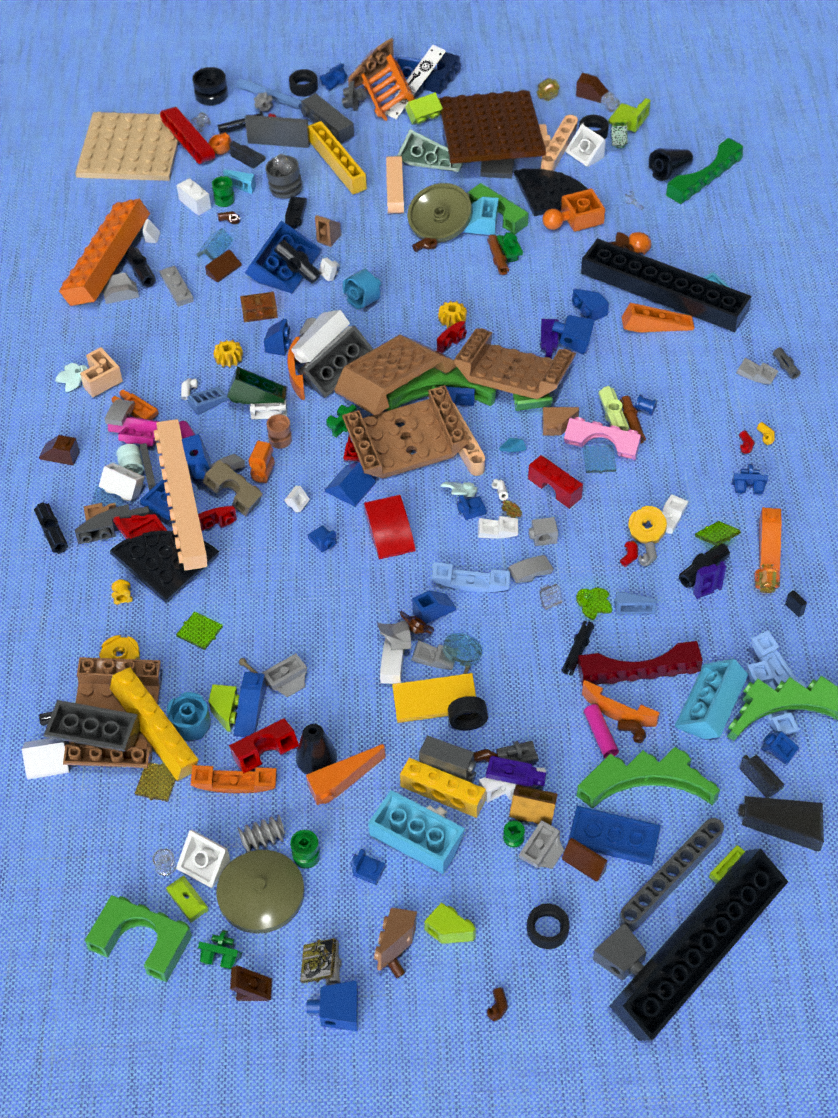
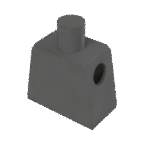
M624 923L594 950L593 960L619 979L624 980L631 973L636 976L644 967L642 963L646 957V950Z

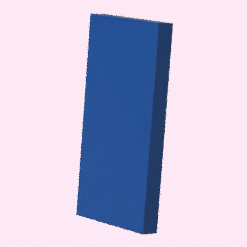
M577 806L568 842L570 838H573L595 853L652 866L661 825Z

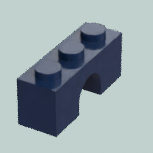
M445 52L437 63V70L433 69L425 79L424 90L441 94L447 88L448 83L453 80L455 74L460 71V56Z

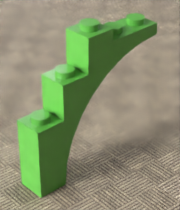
M458 367L447 373L432 368L422 373L421 376L410 380L407 384L395 389L392 393L387 394L389 408L386 410L396 409L411 400L429 396L428 390L444 385L446 387L475 389V400L492 406L495 403L496 389L468 382Z
M820 676L817 681L813 679L807 688L789 677L786 682L781 680L774 690L757 678L754 684L749 682L743 692L746 695L742 700L746 703L739 711L742 715L739 720L734 718L728 729L731 731L727 737L734 741L745 728L756 720L784 710L813 711L838 720V687L823 676Z
M674 747L660 762L652 754L642 750L627 766L620 758L614 757L610 753L578 785L577 797L593 809L604 799L617 792L633 787L651 785L684 790L713 805L718 800L720 789L714 782L708 781L701 776L698 770L690 767L692 759L685 751Z

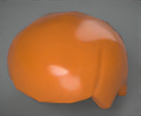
M224 132L223 134L214 135L209 140V144L215 154L222 155L230 150L232 141L230 135Z
M634 232L629 235V241L635 253H643L645 255L651 249V239L645 233Z

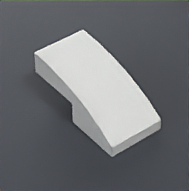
M672 494L662 511L667 521L666 532L670 534L677 527L689 502Z
M499 516L498 521L483 518L478 520L479 538L518 536L517 518Z

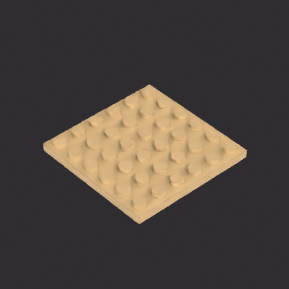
M93 112L75 172L76 178L170 181L179 141L163 124L160 114Z

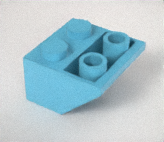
M481 197L472 204L470 223L462 233L495 235L499 198Z

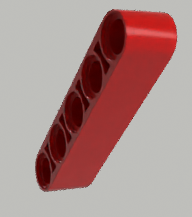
M177 107L160 112L163 124L198 164L215 159L213 148Z

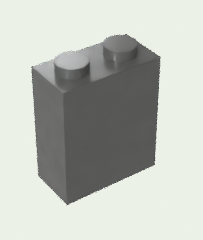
M427 735L419 751V762L473 783L476 777V772H474L476 767L474 752Z

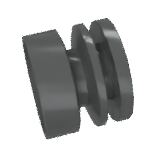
M287 155L277 156L268 161L265 171L272 195L285 199L300 193L303 183L298 161L294 157Z

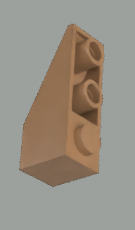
M391 908L389 916L384 917V931H380L378 941L380 947L376 946L374 960H378L377 970L381 971L412 944L416 930L417 911Z

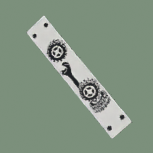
M435 45L431 46L407 79L413 95L420 88L446 50ZM407 99L401 100L388 109L385 114L397 119L409 101Z

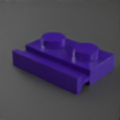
M723 561L718 566L713 564L697 570L693 591L696 599L712 594L716 589L722 590L726 572V565Z

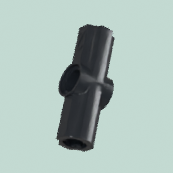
M282 240L275 247L274 251L287 262V266L292 272L300 273L311 284L320 277L321 272L309 262L308 256L304 252H297L285 240Z
M134 246L129 247L125 257L130 263L134 275L138 277L143 286L147 288L153 286L156 278L148 266L146 258L142 256L138 248Z
M42 502L37 504L34 512L52 552L58 554L65 552L68 544L49 503Z
M717 543L705 554H698L692 564L679 574L681 584L686 588L693 587L697 570L713 564L718 566L721 561H725L730 556L727 546L723 543Z

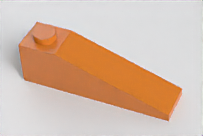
M630 303L621 317L623 328L635 332L690 331L695 328L692 316L635 303Z
M762 507L759 518L760 582L763 579L762 572L764 570L767 572L766 582H780L782 521L781 509Z
M381 744L307 774V786L316 804L331 802L385 758L384 745Z

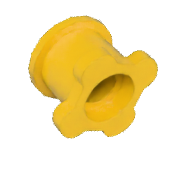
M119 579L111 585V589L114 591L111 594L112 598H114V604L118 605L133 601V597L130 596L131 591L129 590L131 585L128 581Z

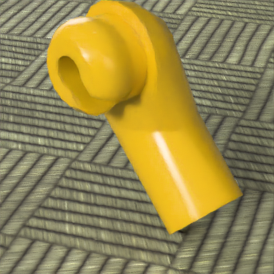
M761 422L757 426V430L763 434L764 444L770 445L775 441V431Z

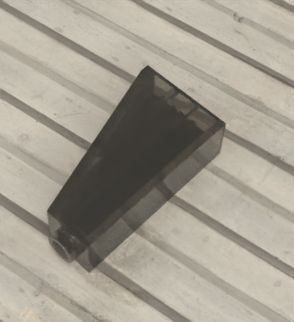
M744 796L743 804H739L738 817H742L743 826L814 851H821L824 842L823 803Z

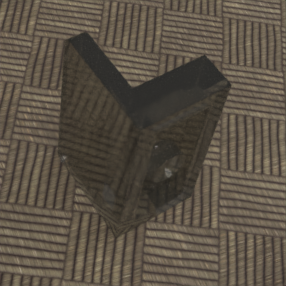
M235 141L229 144L231 157L253 169L266 160L264 155L245 145H240Z
M757 754L752 758H749L747 755L742 757L740 770L767 799L784 788V783Z

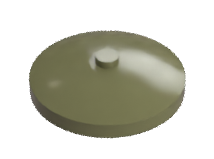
M449 183L434 184L421 190L412 199L407 213L408 222L414 234L420 239L435 238L437 242H445L457 237L466 229L472 217V204L467 193L459 186Z
M271 850L247 852L232 860L221 873L216 889L217 902L224 918L237 929L256 934L272 932L288 924L299 912L304 899L303 877L296 864L279 852Z

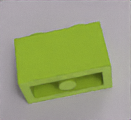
M436 92L409 101L405 106L412 124H422L429 118L436 119L440 116L441 110H443Z

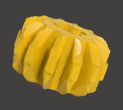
M450 300L449 303L444 302L439 307L438 319L443 326L446 325L449 328L460 321H466L467 310L463 303L459 304L458 301L452 302Z
M226 339L225 342L219 341V345H215L213 355L217 365H222L223 368L229 366L230 368L231 365L237 366L238 362H242L243 349L239 342H235L234 339L231 341Z

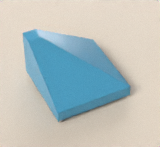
M509 438L499 448L500 451L507 452L525 451L527 449L523 439Z

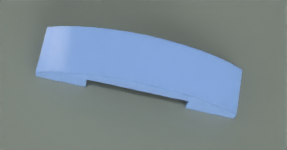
M433 563L432 580L441 585L472 592H497L509 589L510 571L491 569L489 574L452 569L453 564Z
M768 630L751 639L759 661H767L774 676L773 683L776 687L781 680L786 682L791 677L807 688L803 681L799 682L779 654L777 651L779 646Z
M766 660L747 665L751 683L754 684L758 678L774 690L776 689L773 683L774 676ZM787 710L765 716L775 732L782 731L785 735L799 732L791 712L788 713Z

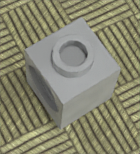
M554 517L532 520V527L529 528V537L533 539L535 546L557 543L558 530Z

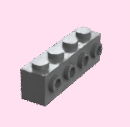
M315 93L301 101L302 114L313 123L322 121L339 143L354 136V123Z

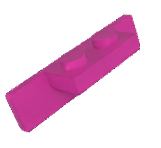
M127 416L123 426L108 424V431L119 433L118 441H124L126 444L146 443L147 447H151L157 442L155 441L154 430H157L156 422L160 421Z

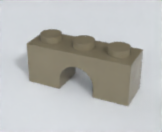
M220 460L204 476L203 483L216 494L223 488L233 489L237 495L234 497L232 506L244 516H247L259 504L263 495L256 486H252L242 475L234 472L228 464Z

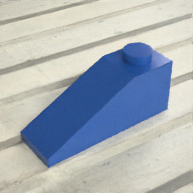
M244 673L240 688L234 736L247 737L256 732L267 688L265 674Z

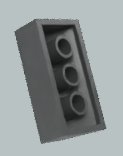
M355 325L348 326L311 362H307L297 372L303 375V379L311 388L326 398L334 391L344 366L374 349Z
M57 700L44 737L126 752L134 746L140 730V724L137 714Z

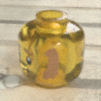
M547 78L538 84V91L536 93L540 99L543 98L545 101H549L559 94L560 87L555 79Z
M763 564L761 568L755 571V587L760 590V593H775L776 589L780 587V571L773 568L772 564Z

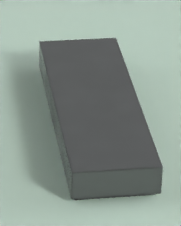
M144 443L140 444V451L150 491L156 484L147 444Z

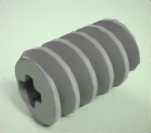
M279 814L277 815V821L272 816L269 817V824L262 819L260 827L256 822H253L252 829L246 824L244 832L237 827L243 848L248 852H251V845L256 850H259L260 842L264 847H267L268 840L274 845L276 837L281 842L284 841L285 832Z

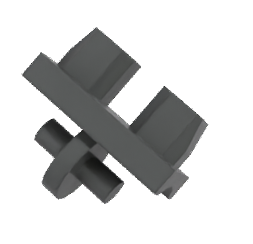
M355 81L350 82V87L343 89L345 98H342V104L345 109L352 107L354 111L358 110L359 101L366 99L367 91L364 88L356 89Z
M515 741L511 746L496 749L497 756L500 758L529 764L538 761L533 741L520 744L518 741Z

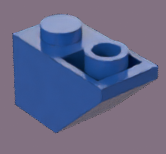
M581 289L573 290L572 304L581 311L585 318L596 321L608 315L609 302L599 292Z
M282 319L268 328L264 338L265 353L286 355L292 343L291 339H289L290 327H288L287 319Z
M429 590L412 598L414 615L426 624L456 610V606L445 593Z

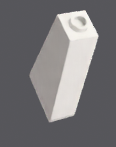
M341 310L322 313L291 349L297 361L300 363L311 362L350 324Z

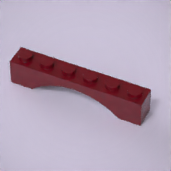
M691 641L677 643L665 654L645 661H619L600 653L579 655L577 667L583 686L584 680L598 685L606 683L615 684L622 681L633 682L646 678L655 679L662 676L672 677L686 673L694 674L701 671L703 660L698 642Z

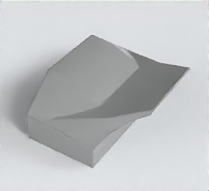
M126 273L111 275L103 288L106 304L139 298L136 282L132 281Z
M406 621L396 624L377 623L380 634L388 639L391 650L411 649L410 629Z
M294 654L262 672V674H265L266 682L273 690L289 697L305 688L307 667L299 656Z
M541 820L520 852L519 858L537 868L547 867L553 869L564 852L560 842V830Z

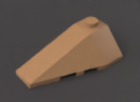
M392 38L367 54L349 76V87L352 81H355L356 88L361 86L364 81L361 76L363 73L370 79L387 67L388 61L386 57L390 54L394 57Z

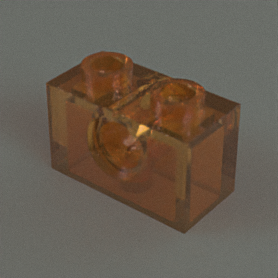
M274 292L240 296L244 323L278 318Z

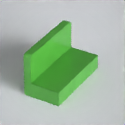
M513 393L515 411L550 407L553 401L549 393L539 399Z

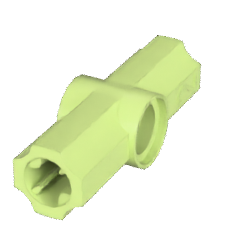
M610 386L603 387L599 391V398L605 410V419L610 423V426H617L621 428L620 430L628 431L629 426L622 411V403L618 400L614 388Z

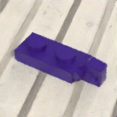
M541 319L540 347L541 350H545V357L552 359L553 350L558 348V332L552 331L554 321L559 322V319Z
M491 756L486 771V778L523 786H533V784L544 786L546 772L537 771V768L532 767V764Z

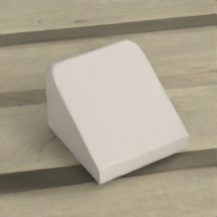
M146 219L143 227L145 242L157 243L160 231L149 219Z

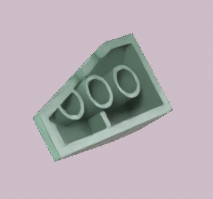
M411 129L397 155L402 156V161L412 166L459 172L463 163L450 164L447 147Z

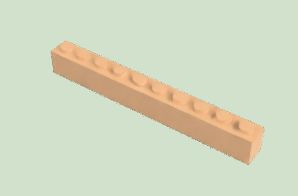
M175 419L156 422L157 430H154L155 441H159V443H156L157 452L162 454V456H159L160 467L164 466V469H161L162 478L167 480V482H164L165 493H169V496H167L168 507H172L169 510L171 521L175 520V523H172L173 534L178 536L175 538L176 549L181 551L177 552L179 563H183L184 571L208 567L191 478L182 444L179 421Z

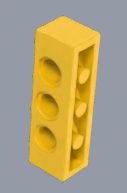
M408 758L400 773V786L475 818L478 817L486 801L485 788L412 758Z

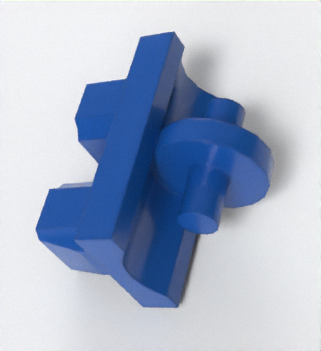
M340 63L336 67H332L326 74L320 76V81L322 85L326 86L327 90H331L338 84H343L348 76L344 71V64Z
M748 464L747 469H741L740 473H734L732 485H734L735 493H745L746 485L753 486V494L762 495L768 481V475H760V470L753 469V464Z

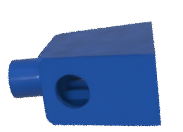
M568 315L564 323L554 321L552 331L561 333L560 344L584 355L590 342L595 320Z
M200 434L183 438L182 444L186 461L194 478L204 479L205 474L212 467L210 456ZM193 450H198V451H199L196 456H195Z
M357 981L322 986L320 988V999L307 1000V1014H320V1023L323 1027L358 1031Z

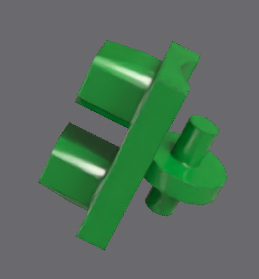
M507 232L503 236L497 235V240L508 262L517 261L518 256L523 255V250L517 241V236L513 232Z
M352 404L348 408L341 405L337 410L338 418L330 415L326 419V425L332 429V436L337 438L343 431H348L342 415L354 412L356 406Z
M222 930L220 936L212 935L211 941L218 942V945L199 942L198 948L202 949L200 954V962L213 965L216 953L223 954L220 967L231 969L235 966L237 958L241 959L243 952L225 947L226 944L233 946L235 939L228 938L227 930Z

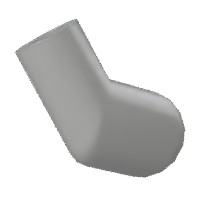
M653 542L645 544L646 553H643V556L640 555L638 558L642 566H649L657 559Z

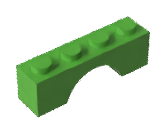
M482 183L467 192L470 194L471 204L481 197L499 198L498 213L503 216V228L509 232L517 234L528 226L529 213Z

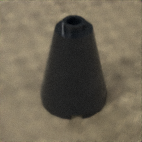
M658 148L650 153L648 166L649 169H652V176L656 180L664 181L691 165L693 155L688 149Z
M309 724L303 729L296 752L297 766L304 774L312 773L337 761L335 747L323 728L318 724Z

